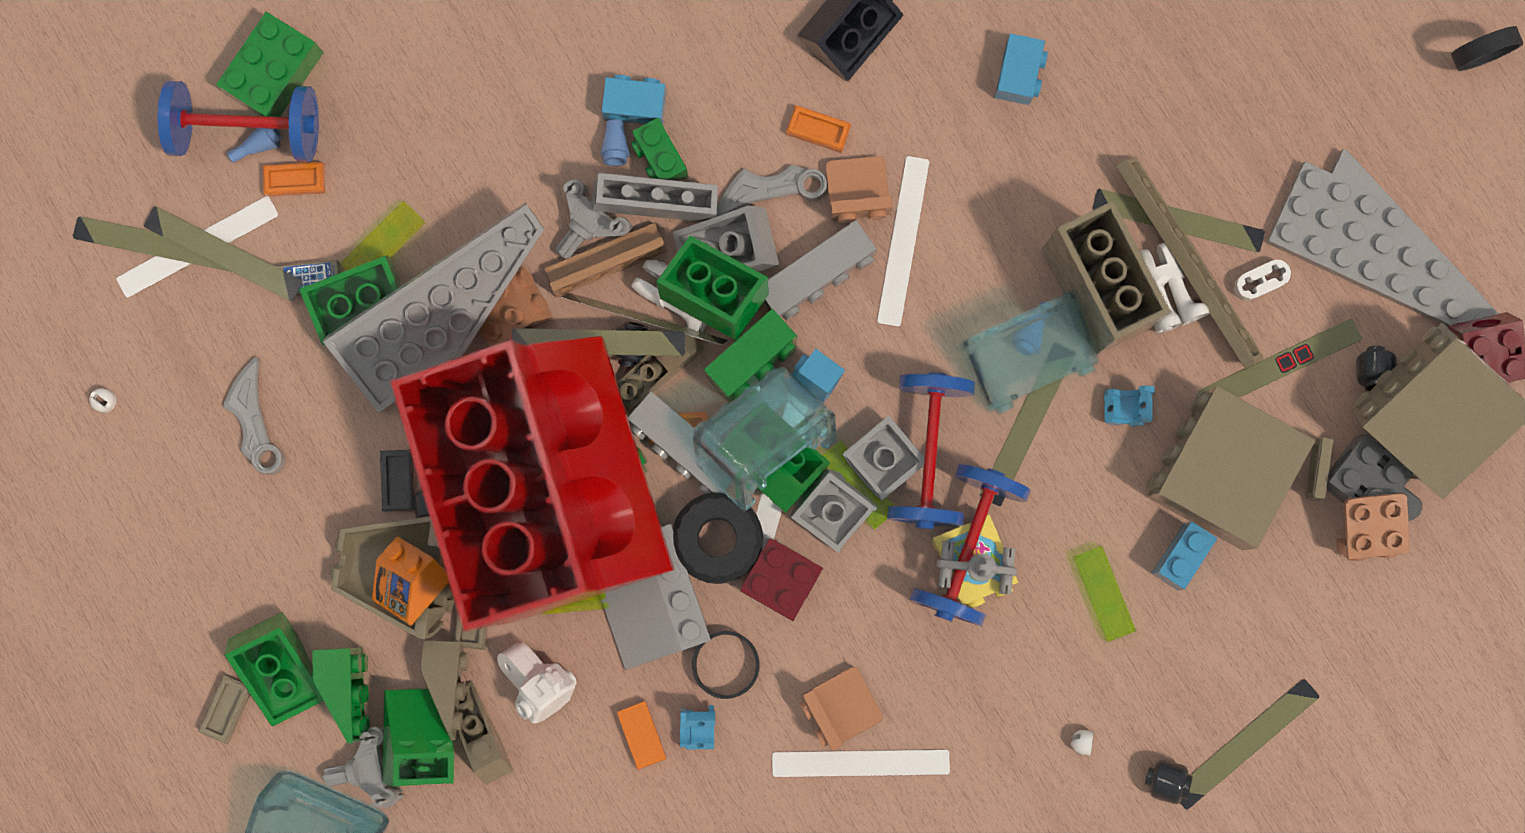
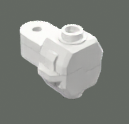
M518 641L498 655L497 659L501 670L519 690L515 701V708L523 719L528 718L532 723H539L553 715L570 701L577 682L575 676L569 670L564 671L558 663L543 664L535 653L521 641Z

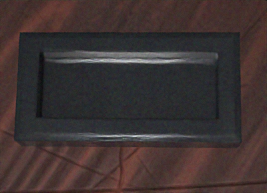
M411 450L380 451L382 511L414 510L413 459Z

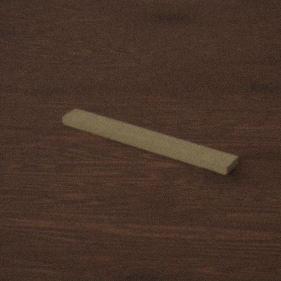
M1137 157L1123 160L1116 165L1200 299L1208 307L1211 316L1244 368L1246 369L1261 360L1263 354Z

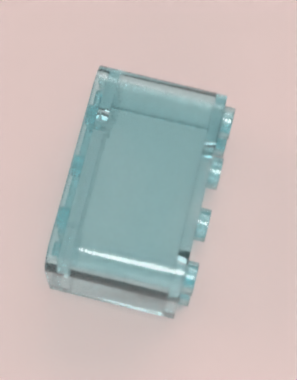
M774 368L759 383L746 388L740 397L732 403L723 405L717 414L696 426L693 432L696 465L744 512L756 503L752 494L758 486L761 489L766 487V477L807 446L814 450L818 447L819 443L826 449L836 441L835 414L786 368Z

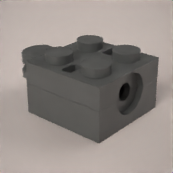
M1367 434L1354 437L1329 470L1326 490L1343 503L1347 498L1403 493L1407 496L1408 521L1416 519L1422 511L1423 503L1420 498L1404 487L1414 473Z

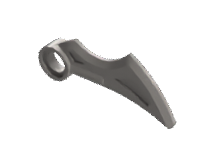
M790 165L780 174L769 177L755 175L744 168L723 194L715 217L755 202L800 194L808 201H817L827 191V180L821 171L816 169L806 170L794 165ZM809 178H816L821 183L820 189L815 193L807 192L804 189V183Z
M253 358L234 381L223 408L232 412L241 423L243 442L240 451L252 462L258 472L275 475L283 469L286 462L285 455L279 447L270 444L258 395L260 360ZM267 451H272L276 455V462L270 468H265L261 463L262 455Z

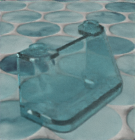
M1073 292L1063 294L964 340L958 347L987 412L990 413L996 410L998 415L1014 408L1012 402L1061 378L1075 373L1082 377L1095 371L1094 365L1099 362Z
M280 771L256 797L245 833H385L389 819L380 810L292 771Z

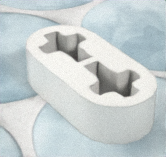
M1273 260L1240 276L1234 283V292L1241 300H1254L1286 284L1291 277L1290 267L1282 260ZM1272 267L1275 271L1281 270L1282 275L1279 277V281L1277 278L1266 280L1265 276L1272 272ZM1245 279L1248 283L1256 280L1259 281L1260 285L1252 289L1253 294L1249 290L1244 292L1242 286L1246 284Z

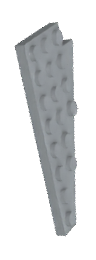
M1343 149L1339 153L1331 173L1306 161L1302 163L1266 241L1267 244L1435 322L1443 323L1447 327L1448 325L1499 314L1347 150Z
M525 202L323 338V343L378 413L396 401L390 381L462 357L544 231L543 225Z

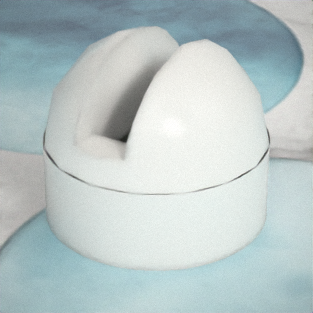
M99 388L91 393L89 402L94 410L107 413L114 409L117 399L111 390ZM98 395L108 402L105 406L96 400Z
M1078 730L1073 734L1071 746L1075 752L1091 756L1094 731Z

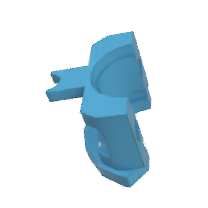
M1144 385L1139 386V389L1129 391L1116 389L1104 391L1105 423L1109 425L1128 424L1135 427L1145 426V422H1151L1153 420L1152 395L1155 393V386Z
M709 705L708 712H693V710H687V708H680V748L686 747V750L714 749V705Z

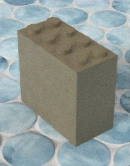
M1114 201L1058 227L1041 249L1095 355L1150 329L1171 313Z
M1441 323L1438 327L1430 328L1424 334L1423 341L1415 349L1407 350L1401 356L1400 363L1392 371L1384 372L1378 378L1377 385L1369 393L1364 392L1354 402V407L1351 410L1368 433L1441 499H1444L1525 424V399L1446 325Z
M1216 386L1208 391L1205 390L1202 395L1198 393L1190 406V410L1193 413L1187 421L1183 420L1175 435L1179 438L1173 447L1169 446L1161 459V462L1165 463L1159 474L1155 472L1147 485V488L1150 489L1147 498L1194 522L1206 531L1241 550L1257 549L1316 440Z

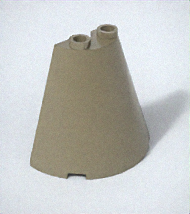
M431 517L340 529L335 544L336 551L340 552V562L334 565L331 571V590L417 638L428 639L435 635L444 625L443 621H440L444 613H451L455 603L450 582L412 626L400 620L372 600L376 560L397 536L434 558L446 572Z

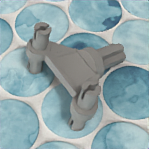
M573 179L564 184L563 190L567 195L571 219L568 225L571 229L556 247V251L560 256L565 259L572 257L584 240L590 241L592 237L624 236L632 230V223L626 218L618 217L613 220L605 212L592 211V201L584 196L587 192V186L582 181Z
M942 540L941 560L937 559V567H940L937 587L951 588L952 569L967 570L970 576L979 582L988 581L995 574H1001L999 594L1012 595V577L1017 575V568H1013L1015 548L1003 547L1002 566H997L994 559L987 554H977L969 562L953 561L955 542Z
M375 726L362 733L360 739L363 738V740L360 741L361 744L353 758L349 759L345 765L326 768L322 779L325 781L326 786L345 783L358 786L371 797V801H376L372 803L374 807L382 806L388 808L403 798V794L399 795L403 791L400 788L393 789L383 784V761L380 745L383 744V728Z

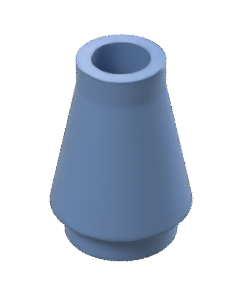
M609 120L606 122L600 156L603 158V163L608 166L625 165L627 158L630 156L624 132V122L621 120Z

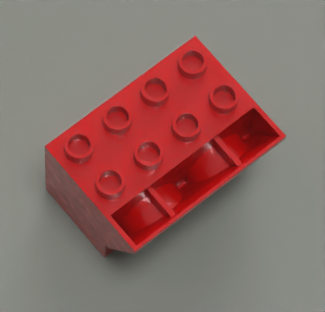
M602 336L529 345L508 341L390 381L464 631L509 624L674 571L667 543Z

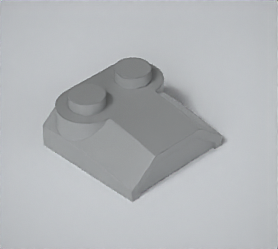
M889 415L842 454L853 471L881 501L924 466V456Z
M827 469L821 473L799 499L791 513V518L839 553L843 545L872 511L877 509V506L850 485L841 473Z

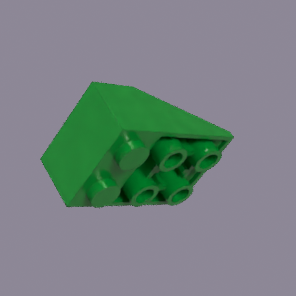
M363 647L312 650L313 682L347 744L363 740V738L360 739V736L370 728L369 716L365 715L364 703H368L369 688L367 684H364V672L368 670L367 654H363Z
M429 689L384 690L383 784L390 786L454 784L453 741L447 733Z

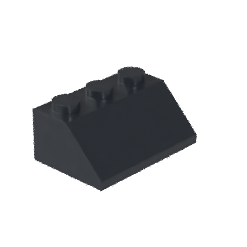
M826 0L798 33L797 37L812 55L848 82L903 17V14L893 0Z

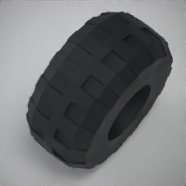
M708 493L693 499L680 511L673 526V544L679 561L691 576L706 583L723 584L741 578L755 565L762 550L763 530L757 514L744 500L728 493ZM724 520L734 528L736 543L733 550L727 555L713 557L706 554L701 548L699 533L707 522Z

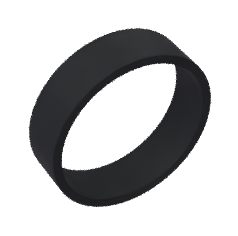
M1510 26L1474 39L1454 50L1451 55L1457 70L1465 71L1503 57L1515 51L1524 43L1517 26Z
M720 631L711 634L710 638L712 639L720 635H733L741 638L751 647L756 660V670L750 684L739 693L733 695H719L707 689L701 682L696 667L698 654L705 643L699 644L694 652L692 671L697 684L706 693L716 698L731 699L743 695L754 685L759 674L760 661L754 645L746 637L731 631Z

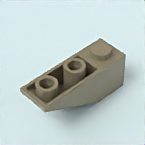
M685 334L684 356L646 355L617 383L623 403L630 411L635 409L650 391L653 393L697 357L704 350L703 346L695 337Z
M424 641L421 672L450 739L456 740V731L462 729L463 713L459 712V700L465 699L466 684L461 682L462 671H467L468 652H464L461 642Z
M470 682L466 684L465 699L459 700V712L463 713L462 729L458 730L473 772L486 785L512 772L513 769L504 745L474 683Z

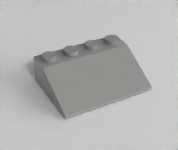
M671 524L663 526L662 530L674 571L600 594L625 670L712 640L690 575L675 553L673 526Z

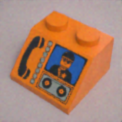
M397 536L376 560L372 600L380 607L412 626L449 583L448 575L434 558Z

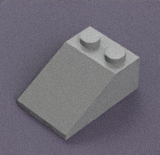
M748 205L673 232L677 252L691 235L758 272L779 266L766 208Z

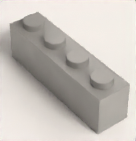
M598 173L593 182L592 211L703 222L714 218L717 214L718 185Z
M855 220L768 280L769 295L764 303L769 310L773 308L781 318L784 317L788 321L801 311L799 307L807 301L813 304L825 295L824 289L832 284L835 287L841 285L850 278L849 272L857 267L859 270H862L874 262L873 256L876 254L877 249L857 220Z
M652 391L628 417L629 422L632 423V432L641 440L645 436L655 443L652 449L663 459L670 456L678 464L674 468L685 478L689 479L692 475L700 482L697 488L704 494L725 493L741 475L735 467L729 464L717 452L718 448Z

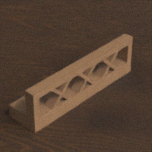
M652 223L544 269L556 297H559L667 251L656 224Z

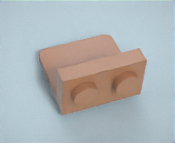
M882 156L833 160L826 164L831 221L838 220L839 223L854 222L856 218L868 217L869 220H879L886 218V215H891L893 208L892 196H889L886 164Z
M520 266L480 328L490 347L508 342L514 328L526 329L530 326L546 323L553 318L548 309L547 301L541 296L534 283L533 276L527 271L525 266Z
M1403 493L1352 497L1345 500L1346 538L1336 539L1338 552L1351 561H1362L1368 557L1377 556L1391 558L1397 556V554L1410 553L1408 501L1406 495Z
M855 667L843 671L802 694L805 701L800 703L804 713L808 720L813 717L815 718L820 727L815 731L823 748L829 745L832 751L843 746V742L878 724L883 719L878 705L860 672Z

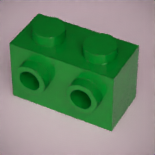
M659 118L632 131L635 141L631 142V145L638 158H645L648 164L645 170L649 178L682 181L689 177L684 162Z

